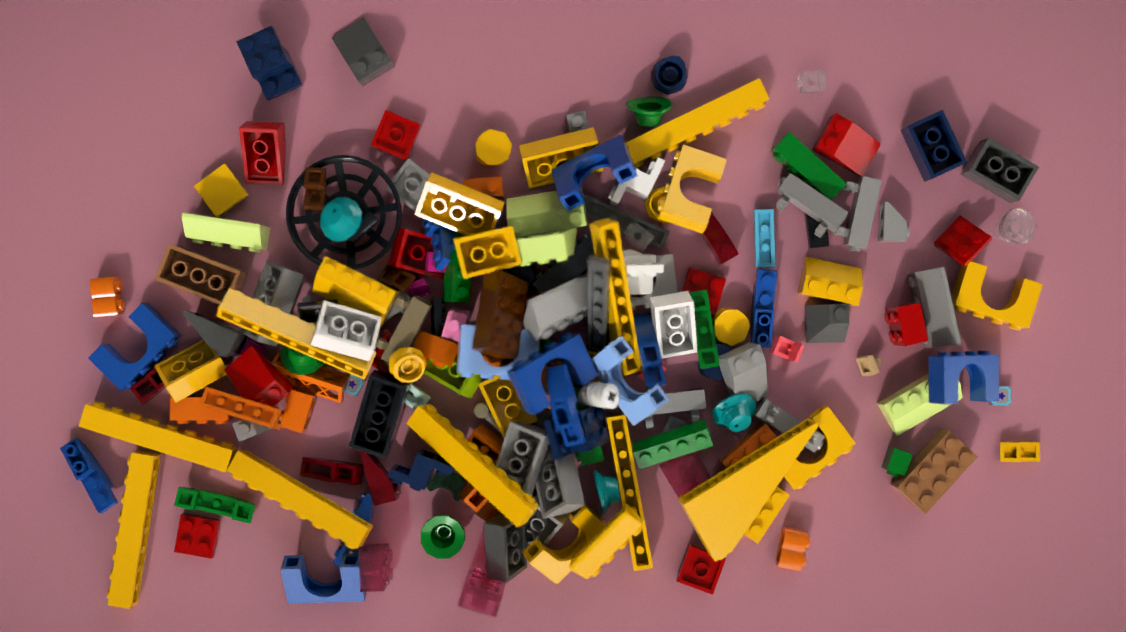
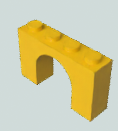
M683 144L681 150H677L673 161L676 162V165L670 169L668 178H671V180L664 187L663 194L666 196L659 203L657 211H660L658 219L703 234L708 225L712 209L686 199L680 190L679 184L681 180L687 177H698L718 184L727 159Z
M972 261L966 267L961 265L951 295L955 311L961 313L968 311L973 313V317L980 319L987 317L991 319L990 322L999 325L1006 323L1009 324V328L1021 331V328L1030 327L1043 284L1025 278L1016 279L1009 302L1001 309L995 310L984 302L981 295V286L987 266Z
M822 405L809 415V418L818 423V430L825 436L820 455L808 462H801L795 459L783 477L794 490L804 487L808 479L822 473L821 469L827 465H833L838 460L837 457L841 454L849 453L853 449L852 446L856 444L826 405Z
M586 504L573 512L566 513L571 522L579 528L576 539L569 546L560 550H552L538 539H535L523 551L529 564L555 584H558L571 571L568 567L572 558L606 524Z

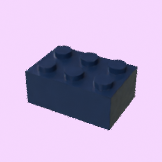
M943 110L900 130L924 182L967 163Z

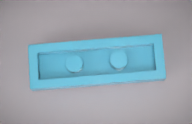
M774 209L753 210L755 268L775 267Z

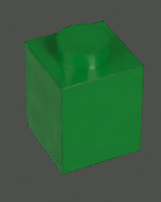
M888 446L881 467L886 469V473L898 477L901 474L905 476L913 454Z

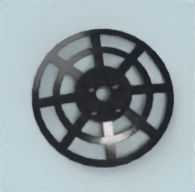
M349 155L327 157L308 167L322 168L333 163L335 165L336 175L326 179V186L338 181L339 192L331 196L326 194L325 206L335 198L348 197L358 203L363 212L362 218L369 211L373 214H380L377 230L371 229L365 233L370 239L360 246L355 247L354 242L346 240L347 248H338L329 244L331 239L326 236L322 239L316 231L314 222H320L321 214L312 215V210H306V216L294 217L295 200L300 188L304 187V170L293 184L287 199L286 222L288 231L299 251L315 264L321 265L323 260L318 258V256L326 248L335 253L347 254L348 265L346 266L354 270L362 269L381 259L394 244L402 221L400 196L389 176L370 161ZM342 162L358 163L373 171L367 180L357 175L344 174ZM379 175L390 187L395 203L385 205L380 192L373 185ZM346 180L362 183L363 186L357 194L347 191ZM369 190L375 195L379 206L368 207L364 197ZM397 211L395 229L388 242L380 236L385 225L386 212ZM307 223L311 235L318 242V245L311 252L301 241L295 224ZM374 242L383 247L380 253L373 258L356 264L355 253L367 249Z

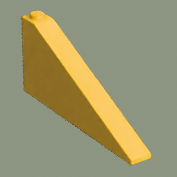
M811 418L805 419L678 498L708 554L715 562L725 558L727 554L733 551L819 425Z

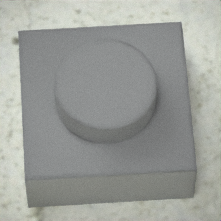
M585 111L566 115L570 133L589 128Z

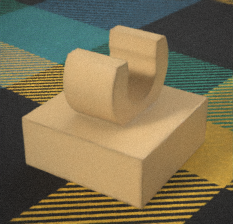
M873 354L856 358L862 377L879 373L877 366L883 364L881 358H874Z

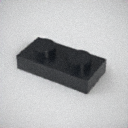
M804 212L809 249L829 246L828 230H826L821 238L816 236L814 233L820 223Z
M441 297L431 298V303L433 304L431 308L432 335L442 336L445 320H442V313L445 312V303L441 300Z
M338 300L298 303L299 317L308 323L317 322L323 302L328 301L338 304Z

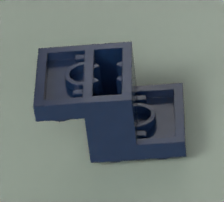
M272 25L236 41L251 76L259 82L268 101L303 86L289 52L282 46Z
M590 406L577 410L586 442L578 445L565 447L561 431L556 430L554 419L544 421L554 460L562 459L570 454L590 451L610 441L609 430L606 427L604 412L601 407Z
M421 449L416 454L411 469L395 464L390 469L387 477L392 478L391 481L394 483H406L410 485L411 489L421 491V489L425 490L429 485L435 469L436 473L443 476L451 475L455 469L442 456Z

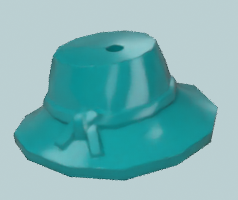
M348 197L335 198L326 204L321 213L320 227L324 235L332 241H346L360 227L363 212L356 201Z
M739 393L728 396L718 402L713 408V421L719 427L730 429L733 432L743 431L751 424V418L756 411V402L749 394Z
M593 470L600 497L601 514L605 516L608 507L620 501L617 478L603 476L597 470Z

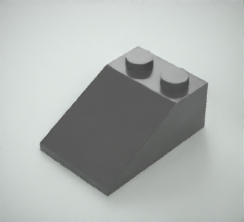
M364 17L332 37L349 68L362 86L395 67Z
M183 311L182 314L209 347L216 350V354L229 358L239 356L247 340V335L196 312Z

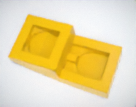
M1000 442V461L1040 462V442Z

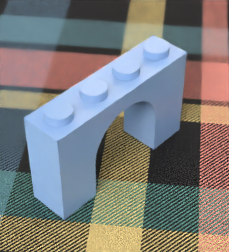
M460 325L456 373H461V377L473 378V374H481V378L493 379V375L500 376V380H511L507 371L512 368L514 363L521 360L525 361L528 359V355L539 351V341L536 342L526 329H522L517 358H513L504 367H495L484 360L481 352L472 349L476 326Z
M621 336L591 360L599 375L597 378L600 382L614 384L619 392L618 406L634 426L669 401V398L658 384L647 392L641 393L635 391L626 383L621 373V363L633 353V350Z

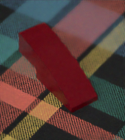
M156 369L150 371L145 375L146 377L129 388L143 405L166 388Z
M302 457L300 476L331 483L339 482L359 485L362 484L364 466L344 461Z

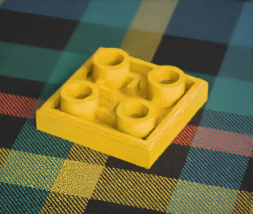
M225 163L194 185L197 192L218 218L249 196Z

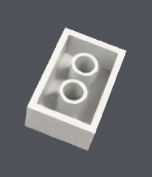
M684 291L650 297L652 323L662 359L696 353L697 340L694 303L689 292Z
M324 301L311 345L369 361L375 349L382 317Z

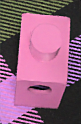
M453 306L448 312L441 337L458 345L460 325H468L472 311Z

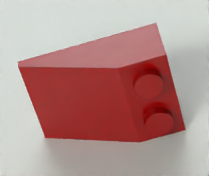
M835 113L829 118L812 150L855 175L862 177L881 144L854 122Z
M246 121L239 127L245 183L283 185L286 152L284 123Z
M400 228L392 247L388 265L444 280V273L425 271L427 251L433 252L432 237Z
M253 344L224 369L242 398L274 407L293 388V385Z

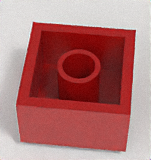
M906 303L885 308L886 313H884V317L890 327L888 335L893 345L909 346L928 341L920 303Z

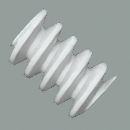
M589 381L580 389L578 399L583 405L614 409L619 402V392L614 384Z

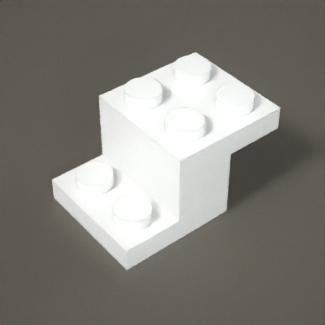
M658 157L656 162H651L646 173L636 169L637 177L621 185L619 183L618 187L613 186L608 197L611 199L610 205L617 207L624 191L646 200L665 160Z

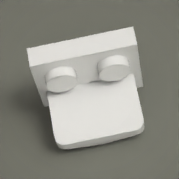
M632 249L624 250L623 257L629 294H651L653 291V276H656V273H663L664 265L656 263V255L643 254Z

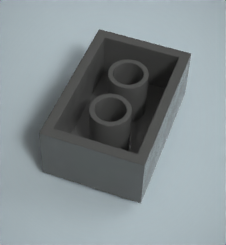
M986 138L979 141L961 175L1012 203L1020 201L1039 166L994 140Z
M501 512L485 522L483 532L485 534L484 550L486 552L485 568L487 570V579L507 583L527 568V559L523 554V551L526 549L525 524L516 527Z

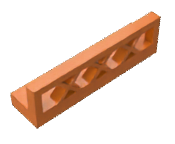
M280 352L276 354L271 363L293 385V388L342 403L344 389L350 379L349 374L324 366L314 373L306 375L293 374L282 365ZM294 378L299 379L302 383L296 382ZM312 383L318 385L320 389L315 388ZM330 389L337 391L338 395L333 394Z
M209 387L205 388L199 406L280 430L281 425L277 423L281 412L280 409Z

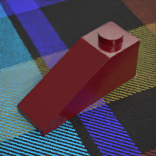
M711 211L708 225L701 235L720 265L739 255V253Z
M360 451L374 506L396 501L399 498V494H401L399 484L392 482V478L387 477L389 472L374 455Z

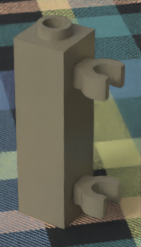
M417 295L412 297L411 301L402 296L397 297L394 304L404 308L406 311L390 341L388 342L386 339L378 336L375 345L385 350L381 359L385 361L386 365L389 366L390 356L399 348L412 346L433 306L432 303Z

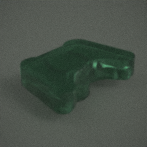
M454 472L451 475L447 474V476L435 473L427 488L429 491H434L437 488L449 490L453 494L454 500L459 501L461 499L459 493L463 490L464 477Z

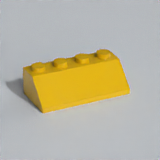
M594 127L519 145L529 189L555 183L552 169L598 146ZM603 167L594 170L590 174L603 171Z
M432 172L425 184L415 215L463 235L493 230L505 202Z
M326 256L316 273L312 290L313 293L327 300L337 299L338 305L382 317L381 327L399 294L398 291Z
M625 504L572 558L568 568L586 579L591 575L595 577L602 569L600 566L604 562L608 564L615 557L614 552L618 548L622 550L629 543L627 539L632 534L636 536L643 529L641 526L643 519Z

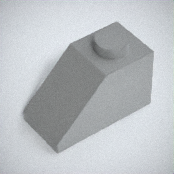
M889 202L880 203L878 242L907 241L910 234L907 221Z
M244 419L232 423L239 442L273 429Z

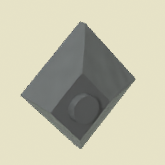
M849 304L805 305L806 343L845 342L849 327Z

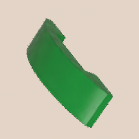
M707 290L690 292L689 294L694 303L700 369L720 366Z
M178 487L174 503L176 507L189 510L198 509L232 517V520L251 523L256 505L233 496L188 487Z

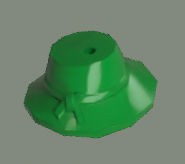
M648 96L631 99L626 102V106L633 111L639 125L656 126L660 124L664 112L670 110L672 103L669 99L663 97Z
M285 345L282 346L280 351L282 365L293 374L306 375L314 373L324 364L322 361Z
M449 515L433 516L425 522L420 532L421 545L427 554L437 559L453 557L460 552L465 542V529L457 519Z

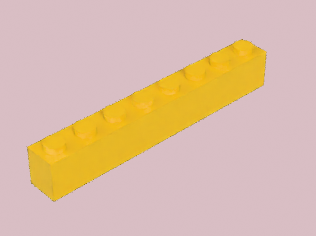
M760 78L626 142L635 168L637 169L645 165L644 161L650 158L654 161L658 157H662L661 153L667 150L669 153L680 148L679 144L683 142L689 144L697 140L696 136L702 133L704 136L714 131L713 128L719 125L721 128L732 123L731 119L735 117L741 119L749 114L748 111L752 109L758 111L766 106L765 103L770 98Z
M606 218L590 223L595 256L610 259V344L622 336L633 350V353L621 363V373L627 376L642 371L618 222Z
M229 288L218 308L217 317L364 380L377 352H373L370 360L366 361L312 346L311 342L316 324L305 322L296 315H289L277 307H271L259 299L250 298L238 290Z
M99 401L85 404L79 422V427L225 473L228 472L227 469L238 451V448L233 447L231 442L214 441L215 438L212 436H198L195 431L187 429L182 431L176 425L160 424V420L154 418L147 420L142 418L141 414L134 412L128 414L123 412L124 409L109 408L105 406V403Z
M418 405L406 424L516 527L526 524L539 507L535 499L521 490L517 482L509 479L503 469L496 467L490 457L482 454L478 450L477 445L469 442L460 430L455 429L447 418L437 412L433 405Z
M624 413L607 415L606 421L622 507L627 504L643 519V524L641 525L643 529L636 536L632 534L628 538L633 569L638 571L653 568L626 415Z
M246 449L236 452L227 469L234 479L238 481L243 480L248 483L247 486L249 488L263 492V496L267 499L278 501L282 508L293 510L296 512L295 515L297 517L311 521L315 528L326 530L330 537L341 539L351 549L362 547L373 528L372 524Z
M138 450L132 452L128 457L127 465L129 469L124 480L126 489L121 499L123 508L118 518L120 527L115 537L117 547L112 557L114 566L109 576L111 585L107 591L108 606L131 609L138 604L161 458L159 453Z

